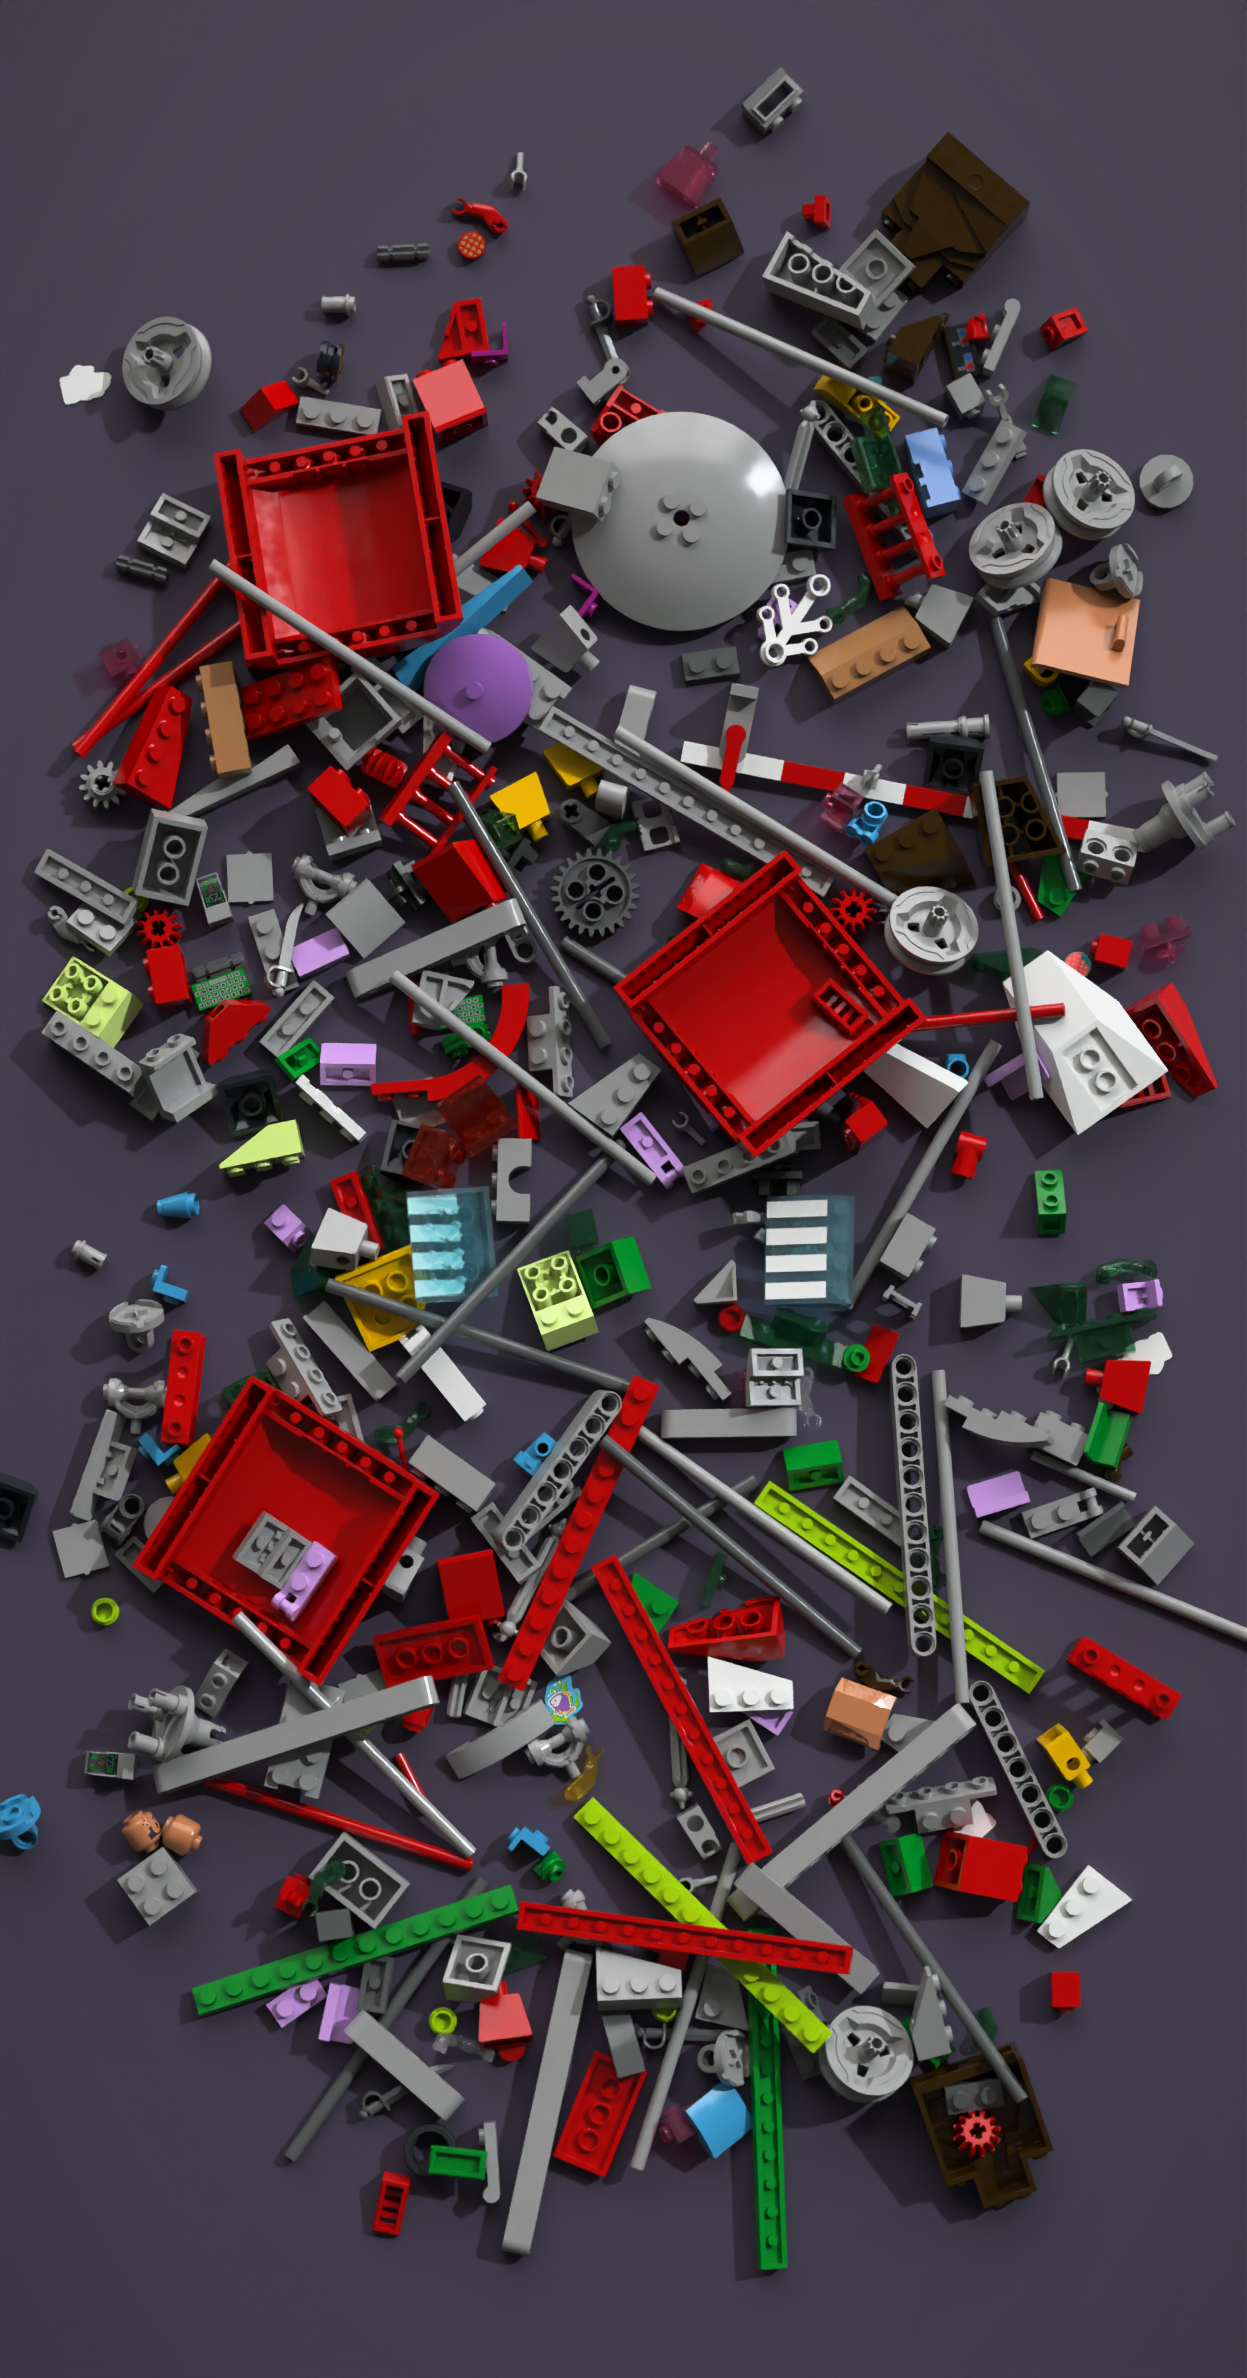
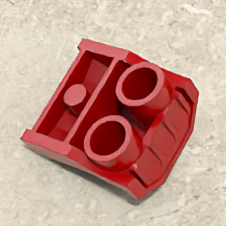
M619 384L591 428L589 435L599 446H602L611 436L624 427L640 419L666 412L662 409L660 411L623 389L624 386Z
M701 863L686 892L676 906V910L693 916L695 920L699 919L739 887L741 883Z

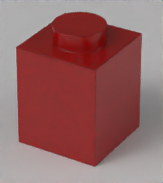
M1100 933L1098 940L1093 939L1089 955L1094 956L1092 964L1125 971L1133 941Z
M1078 1971L1050 1972V2006L1057 2007V2012H1074V2007H1080V1973Z

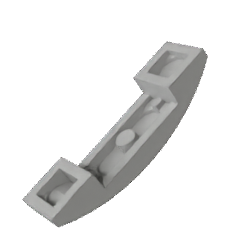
M539 1699L517 1712V1716L473 1742L470 1743L468 1741L447 1753L445 1757L458 1778L462 1779L494 1764L523 1747L554 1725L555 1721L542 1699Z

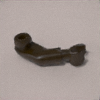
M860 1661L854 1666L855 1676L872 1689L877 1691L900 1689L903 1694L908 1695L912 1693L911 1690L902 1688V1684L905 1681L915 1683L914 1679L909 1676L903 1677L900 1680H895L894 1677H883L864 1661Z

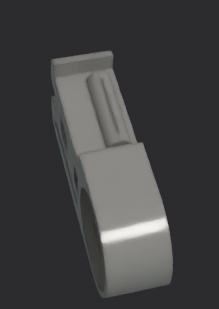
M526 926L505 935V939L516 961L521 964H529L536 959L538 954L537 946ZM524 943L531 945L533 948L532 956L527 959L521 958L517 954L518 947Z

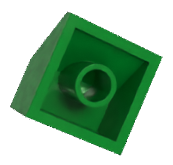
M634 1236L611 1241L575 1257L592 1309L651 1289Z

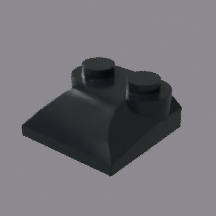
M441 481L450 541L453 543L461 536L472 510V492L466 488Z
M786 489L785 544L806 547L813 552L835 550L837 495Z
M940 733L930 736L922 788L969 797L967 784L979 782L985 744L975 738Z
M258 1070L236 1075L218 1083L231 1137L261 1131L267 1125L284 1122L272 1070Z
M392 1119L380 1174L392 1180L419 1186L434 1185L446 1130Z
M0 1472V1536L21 1543L34 1505L38 1500L39 1491L33 1484Z

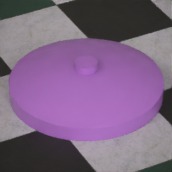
M469 634L450 641L434 655L428 665L424 678V698L493 743L512 734L527 717L533 700V680L525 659L510 643L488 634ZM437 724V726L441 730L447 731L449 734L453 736L454 739L466 743L459 737L455 736L454 734H452L451 732Z

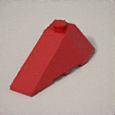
M1172 982L1150 992L1125 1009L1162 1063L1171 1070V1076L1192 1096L1196 1098L1218 1087L1187 1006Z
M779 1596L753 1598L744 1601L745 1606L731 1611L728 1608L719 1610L720 1615L705 1619L699 1617L671 1627L668 1650L675 1653L756 1662L783 1659L785 1630L781 1598Z

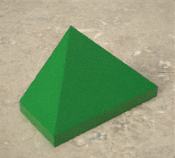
M308 1037L278 1056L275 1062L293 1081L320 1064L321 1050Z
M1027 1863L1023 1870L1021 1880L1022 1891L1019 1895L1016 1918L1042 1923L1063 1896L1049 1867Z

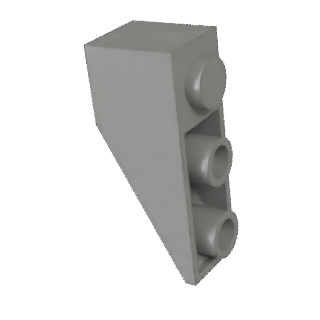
M929 1966L924 1967L909 2024L918 2061L951 2053L949 2043L954 2042L950 2025L945 2026L943 2017L948 2016L944 2000L938 2001L936 1994L937 1991H941L937 1974H931Z

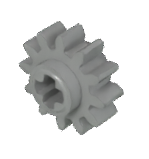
M99 760L97 769L90 765L87 766L90 773L89 776L85 774L80 775L86 784L81 785L79 790L81 792H88L84 796L85 802L94 799L93 807L95 809L100 806V803H103L104 807L109 810L111 801L116 805H120L118 795L127 796V793L112 785L119 770L113 771L114 763L109 762L107 768H104L103 763ZM107 780L110 787L100 791L98 783H104Z

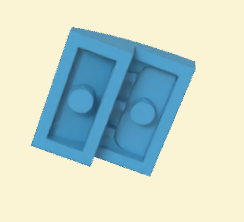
M722 2082L718 2083L683 2112L684 2116L699 2134L696 2137L712 2160L752 2129V2117L734 2087H728L722 2084Z

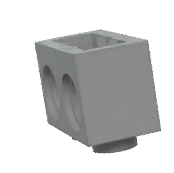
M1086 829L1080 845L1076 869L1082 873L1128 885L1139 844Z

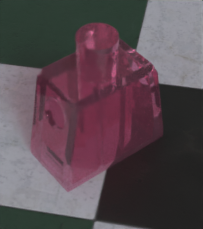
M706 141L699 151L690 145H686L657 172L656 182L694 210L701 207L718 174V166L712 162V159L719 152L718 148L709 141Z

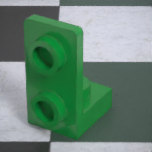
M1062 1170L1035 1171L1038 1208L1037 1235L1065 1234L1066 1204Z

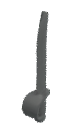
M589 295L586 298V303L590 305L588 309L593 322L588 325L589 327L595 326L607 361L612 358H618L605 324L612 317V308L607 301L602 299L596 300L594 295ZM598 304H604L608 307L606 316H602Z
M663 2023V2028H646V2030L641 2027L637 2028L635 2034L637 2038H643V2044L646 2049L655 2052L664 2046L665 2040L670 2039L673 2028H666V2023ZM687 2029L684 2040L717 2041L718 2036L727 2030ZM646 2039H661L662 2042L658 2046H651L647 2043Z
M440 2064L430 2068L439 2075L452 2069L453 2065ZM400 2084L383 2096L379 2091L370 2089L362 2096L361 2103L364 2109L358 2112V2116L360 2119L365 2120L369 2117V2114L372 2116L385 2107L390 2111V2104L411 2091L404 2084ZM377 2095L380 2097L365 2106V2100L368 2096Z

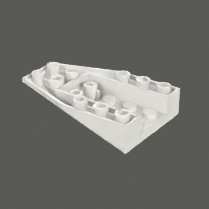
M1048 950L1023 967L1029 1006L1055 1003L1065 1004V1017L1032 1020L1036 1049L1051 1074V1078L1044 1081L1042 1086L1077 1135L1168 1072V1069L1120 1003ZM1010 976L1002 983L1010 1008H1016ZM1016 1021L1015 1026L1020 1039L1018 1021Z

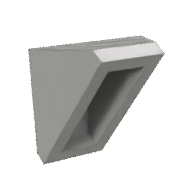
M731 1260L696 1296L693 1302L697 1306L736 1305V1263Z

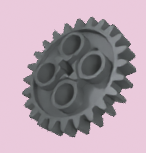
M598 848L596 856H592L590 849H587L586 857H582L579 852H576L577 861L574 862L567 858L566 861L569 867H558L559 871L563 874L562 877H553V880L559 886L551 887V891L558 894V896L551 898L552 903H560L554 909V912H563L564 915L561 917L560 922L563 923L569 920L568 928L570 931L578 926L580 936L585 930H589L590 938L593 937L595 931H599L601 938H604V930L606 929L613 935L615 934L614 926L616 924L620 928H624L623 918L632 920V916L628 911H637V906L632 901L640 900V895L632 893V891L639 889V884L631 883L636 878V873L627 874L630 864L621 866V856L612 860V851H609L606 857L602 856L601 848ZM594 868H601L604 870L605 876L603 879L596 881L590 877V871ZM611 877L615 878L614 882L600 891L601 898L598 899L594 896L582 908L576 909L579 903L590 897L591 888L598 890ZM571 886H581L584 890L582 896L579 898L571 897L568 893ZM619 889L623 894L622 898L616 902L610 901L607 897L609 890ZM591 906H596L601 910V915L596 919H591L586 915V910Z

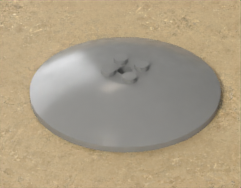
M668 412L640 419L624 427L611 436L593 455V457L613 462L621 470V481L614 490L611 498V508L605 514L603 522L572 514V537L575 552L587 579L593 588L599 591V595L615 610L629 619L652 628L667 631H695L722 624L738 616L753 605L769 588L782 565L788 544H785L786 489L773 461L763 448L747 433L722 419L695 412ZM679 511L686 512L689 516V523L685 526H678L673 520L674 515Z

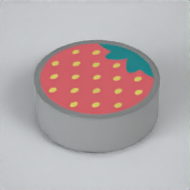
M1072 952L1064 960L1067 965L1084 977L1091 970V961L1082 952Z

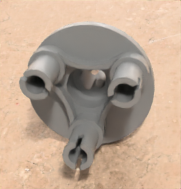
M1203 772V774L1186 784L1181 783L1176 787L1169 780L1163 782L1161 787L1168 803L1161 807L1157 816L1145 822L1138 829L1136 828L1133 831V835L1145 853L1150 852L1151 849L1159 847L1172 838L1183 839L1186 836H1189L1194 844L1202 850L1216 841L1215 837L1235 827L1236 824L1228 811L1207 824L1200 819L1195 807L1214 797V793L1210 791L1214 784L1209 775Z
M179 1685L169 1693L153 1688L148 1698L134 1693L130 1697L134 1702L128 1701L129 1711L149 1716V1719L154 1722L152 1736L149 1737L133 1731L128 1740V1748L147 1753L157 1761L164 1763L171 1761L179 1753L182 1746L188 1744L205 1749L223 1743L222 1741L210 1738V1735L216 1737L218 1734L225 1735L226 1729L221 1725H216L213 1722L197 1717L194 1712V1695L188 1687Z

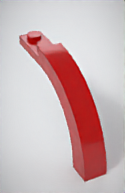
M529 983L501 986V1014L489 1043L508 1058L518 1044L525 1026L529 1005ZM480 1053L461 1069L438 1078L371 1084L372 1097H378V1101H392L395 1095H405V1099L422 1098V1093H427L428 1104L443 1102L471 1092L489 1080L500 1068Z

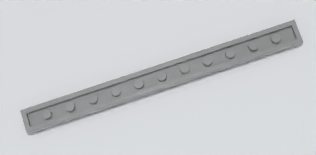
M551 707L538 730L765 865L782 851L786 850L803 870L801 878L814 894L823 898L833 882L836 876L835 873L556 707Z

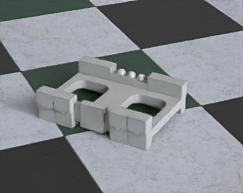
M653 798L631 802L630 804L634 820H637L639 838L644 853L681 843L677 827L673 826L674 822L671 812H669L672 809L660 803L662 810L660 816L649 819L644 816L642 805L656 801ZM665 827L669 840L654 845L649 832L656 828Z
M890 1285L881 1300L886 1302L889 1297L912 1311L909 1318L914 1320L920 1311L922 1303H913L893 1290L894 1286Z

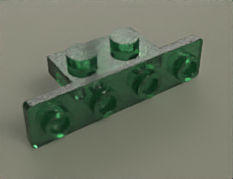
M877 405L860 414L866 437H857L849 441L865 493L881 492L891 487L888 477L903 473L883 406ZM896 497L886 501L891 517L901 512Z
M372 1164L360 1171L361 1183L367 1191L371 1202L370 1208L376 1216L380 1227L381 1238L385 1242L388 1252L391 1253L406 1246L405 1242L410 1240L409 1226L424 1224L420 1214L408 1215L407 1198H414L409 1183L385 1189L377 1165Z
M780 1307L776 1308L772 1322L748 1314L745 1315L739 1333L740 1339L770 1349L802 1348V1355L805 1360L840 1371L845 1369L843 1353L849 1346L825 1339L830 1323Z
M1143 1307L1134 1310L1132 1315L1123 1317L1122 1313L1108 1315L1105 1321L1095 1322V1319H1088L1079 1322V1326L1068 1328V1325L1052 1328V1332L1047 1334V1341L1052 1343L1075 1338L1081 1364L1134 1353L1136 1348L1130 1325L1156 1320L1157 1311H1149V1307Z

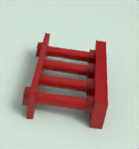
M907 472L889 476L891 487L868 498L865 492L842 498L880 601L902 595L901 584L923 574L926 575L927 580L946 575L943 561L937 553L915 495L914 484ZM896 497L901 512L876 523L871 508ZM906 523L911 538L886 549L881 533ZM915 548L921 564L896 575L891 559Z
M445 730L438 732L377 819L384 826L391 827L392 824H399L427 844L430 849L425 856H429L449 845L447 843L448 839L464 818L459 808L452 816L423 795L421 789L418 788L424 779H431L448 792L446 787L453 782L436 770L437 767L434 764L439 757H447L477 779L470 792H465L472 805L483 789L488 790L496 780L494 774L497 768L487 766L484 771L452 748L453 745L450 742L453 736ZM408 801L411 803L413 801L446 824L437 838L405 815L403 809Z
M173 1329L160 1440L166 1441V1444L191 1446L195 1441L206 1336H201V1332Z
M1086 1636L1085 1638L1080 1637L1066 1660L1160 1719H1169L1182 1697L1178 1692Z

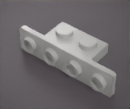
M551 986L549 987L550 1014L527 1016L529 1071L552 1070L553 1093L558 1097L568 1098L573 1096L572 1089L574 1087L571 1068L573 1053L570 1046L572 1030L569 1021L570 997L564 987Z
M289 1318L272 1321L269 1324V1328L281 1348L266 1364L282 1392L302 1404L311 1398L322 1417L342 1411L336 1395L328 1385L323 1373L318 1368L292 1321Z
M106 1410L77 1494L73 1500L70 1514L90 1521L99 1496L118 1502L121 1500L138 1449L118 1443L127 1419L122 1414L111 1410Z
M976 1777L965 1782H949L943 1786L922 1787L916 1791L899 1792L885 1804L887 1814L914 1810L917 1830L921 1834L974 1824L970 1800L993 1796L997 1794L993 1777Z

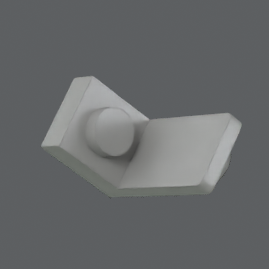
M225 1648L213 1663L194 1696L195 1706L208 1715L215 1717L233 1685L249 1663Z

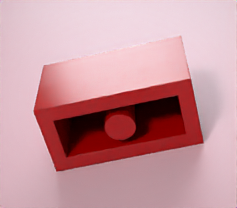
M644 265L612 267L616 327L648 325V317L653 316L652 300H647L646 290H651L650 273H645Z

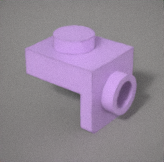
M284 1204L264 1222L293 1253L304 1246L313 1235L304 1223Z
M1158 1279L1117 1285L1120 1313L1150 1310L1163 1306V1291Z

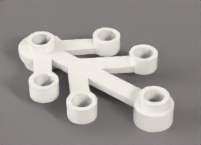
M818 574L808 579L806 584L807 592L792 615L788 600L790 594L788 586L778 584L772 588L771 595L777 601L782 627L777 637L773 625L775 617L773 608L764 606L757 610L756 617L763 625L765 642L760 647V658L766 665L778 666L785 661L786 656L801 653L811 655L817 651L818 644L812 638L804 639L798 644L786 645L792 635L815 631L825 633L831 630L832 620L827 616L818 617L814 621L800 623L815 599L829 592L831 585L825 575ZM815 581L820 584L819 591H815L813 588ZM779 587L784 591L783 597L777 595ZM763 610H767L769 612V618L767 620L764 619L762 616ZM821 620L827 623L825 630L820 627ZM806 642H810L812 645L810 652L805 649ZM770 648H773L776 651V656L774 658L770 657L769 655Z

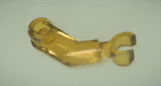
M594 1742L587 1746L588 1761L585 1762L583 1774L566 1787L564 1796L567 1800L578 1801L595 1785L599 1766L597 1765V1760L604 1754L603 1747L600 1748L599 1754L595 1756L591 1752Z

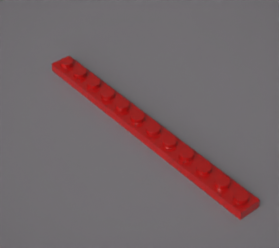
M636 1375L633 1376L622 1401L621 1409L607 1434L629 1453H631L660 1388L659 1385ZM602 1448L498 1677V1681L522 1692L528 1683L624 1468Z
M616 1554L592 1566V1571L747 1864L750 1865L752 1862L772 1853L773 1851Z
M520 1901L517 1929L846 1975H850L854 1949L852 1946Z

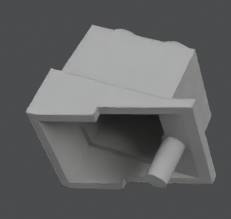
M358 670L340 686L343 710L305 723L346 771L402 724L400 717Z

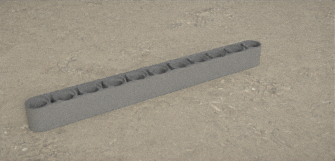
M901 1354L890 1363L888 1374L907 1643L910 1654L915 1658L922 1659L934 1652L936 1648V1631L917 1365L913 1357L908 1354ZM896 1363H906L909 1367V1373L906 1375L898 1373ZM906 1389L911 1394L910 1402H902L898 1398V1390ZM904 1416L909 1417L913 1422V1428L910 1430L903 1429L900 1426V1418ZM910 1444L915 1450L914 1457L904 1456L901 1450L902 1445ZM909 1471L916 1475L917 1483L915 1485H908L904 1481L903 1476L905 1472ZM908 1499H913L918 1503V1512L911 1513L906 1509L905 1504ZM909 1527L919 1529L921 1533L919 1540L914 1541L908 1537L907 1531ZM916 1554L922 1558L923 1565L921 1568L911 1566L909 1562L911 1555ZM914 1582H919L924 1586L925 1593L923 1596L913 1594L911 1586ZM915 1610H922L926 1614L927 1621L925 1624L915 1622L913 1618ZM917 1638L927 1640L929 1644L927 1652H920L916 1648L915 1642Z
M432 1676L421 1677L172 1759L167 1763L163 1762L151 1767L157 1794L172 1793L440 1704Z
M959 1703L954 1705L761 1870L786 1889L969 1734L977 1724ZM739 1888L726 1899L744 1922L762 1909Z
M567 1948L565 1950L501 2251L529 2257L593 1954Z

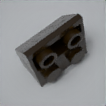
M720 197L672 221L671 231L696 278L745 253L734 223Z

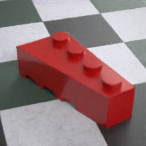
M172 686L155 688L112 785L153 809H171L193 702L192 698Z

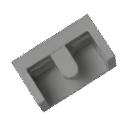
M780 67L742 103V113L764 135L770 129L774 132L784 122L783 117L789 111L793 113L802 105L804 91ZM783 85L790 94L765 118L757 109Z

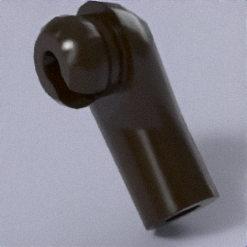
M1127 1443L1124 1444L1117 1469L1103 1466V1475L1109 1482L1117 1483L1122 1477L1120 1473L1121 1462L1134 1455Z

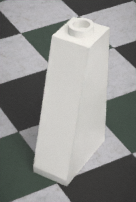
M896 1044L864 1070L869 1077L926 1128L942 1114L968 1084L960 1076L899 1044Z
M417 1323L407 1335L402 1336L398 1340L408 1353L413 1356L431 1335L422 1324ZM440 1347L421 1369L464 1421L468 1419L473 1420L484 1411L482 1407L486 1403Z

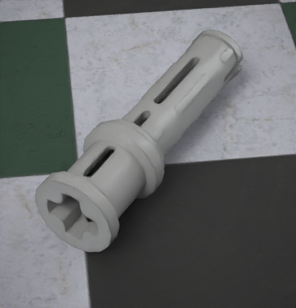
M988 714L981 718L961 716L958 720L906 723L907 740L930 739V736L940 733L964 737L984 736L985 739H990Z

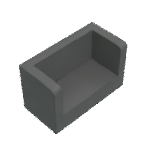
M1093 681L1076 701L1073 711L1094 727L1115 703L1119 692L1109 684Z
M344 1907L315 1913L319 1942L353 1937L356 1934L353 1912L349 1908Z

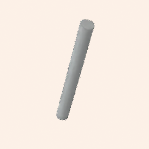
M1035 1449L1030 1458L1032 1461L1130 1503H1133L1137 1493Z

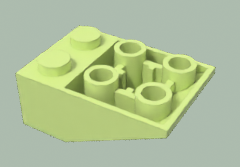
M74 956L42 1000L45 1004L56 1011L58 1010L112 1048L116 1046L144 1006V1003L131 992Z
M296 1120L267 1125L219 1164L220 1170L224 1174H228L229 1177L245 1175V1170L255 1168L257 1172L273 1169L272 1164L282 1162L284 1166L299 1164V1159L305 1158L298 1123Z
M569 1250L517 1269L547 1351L599 1332Z

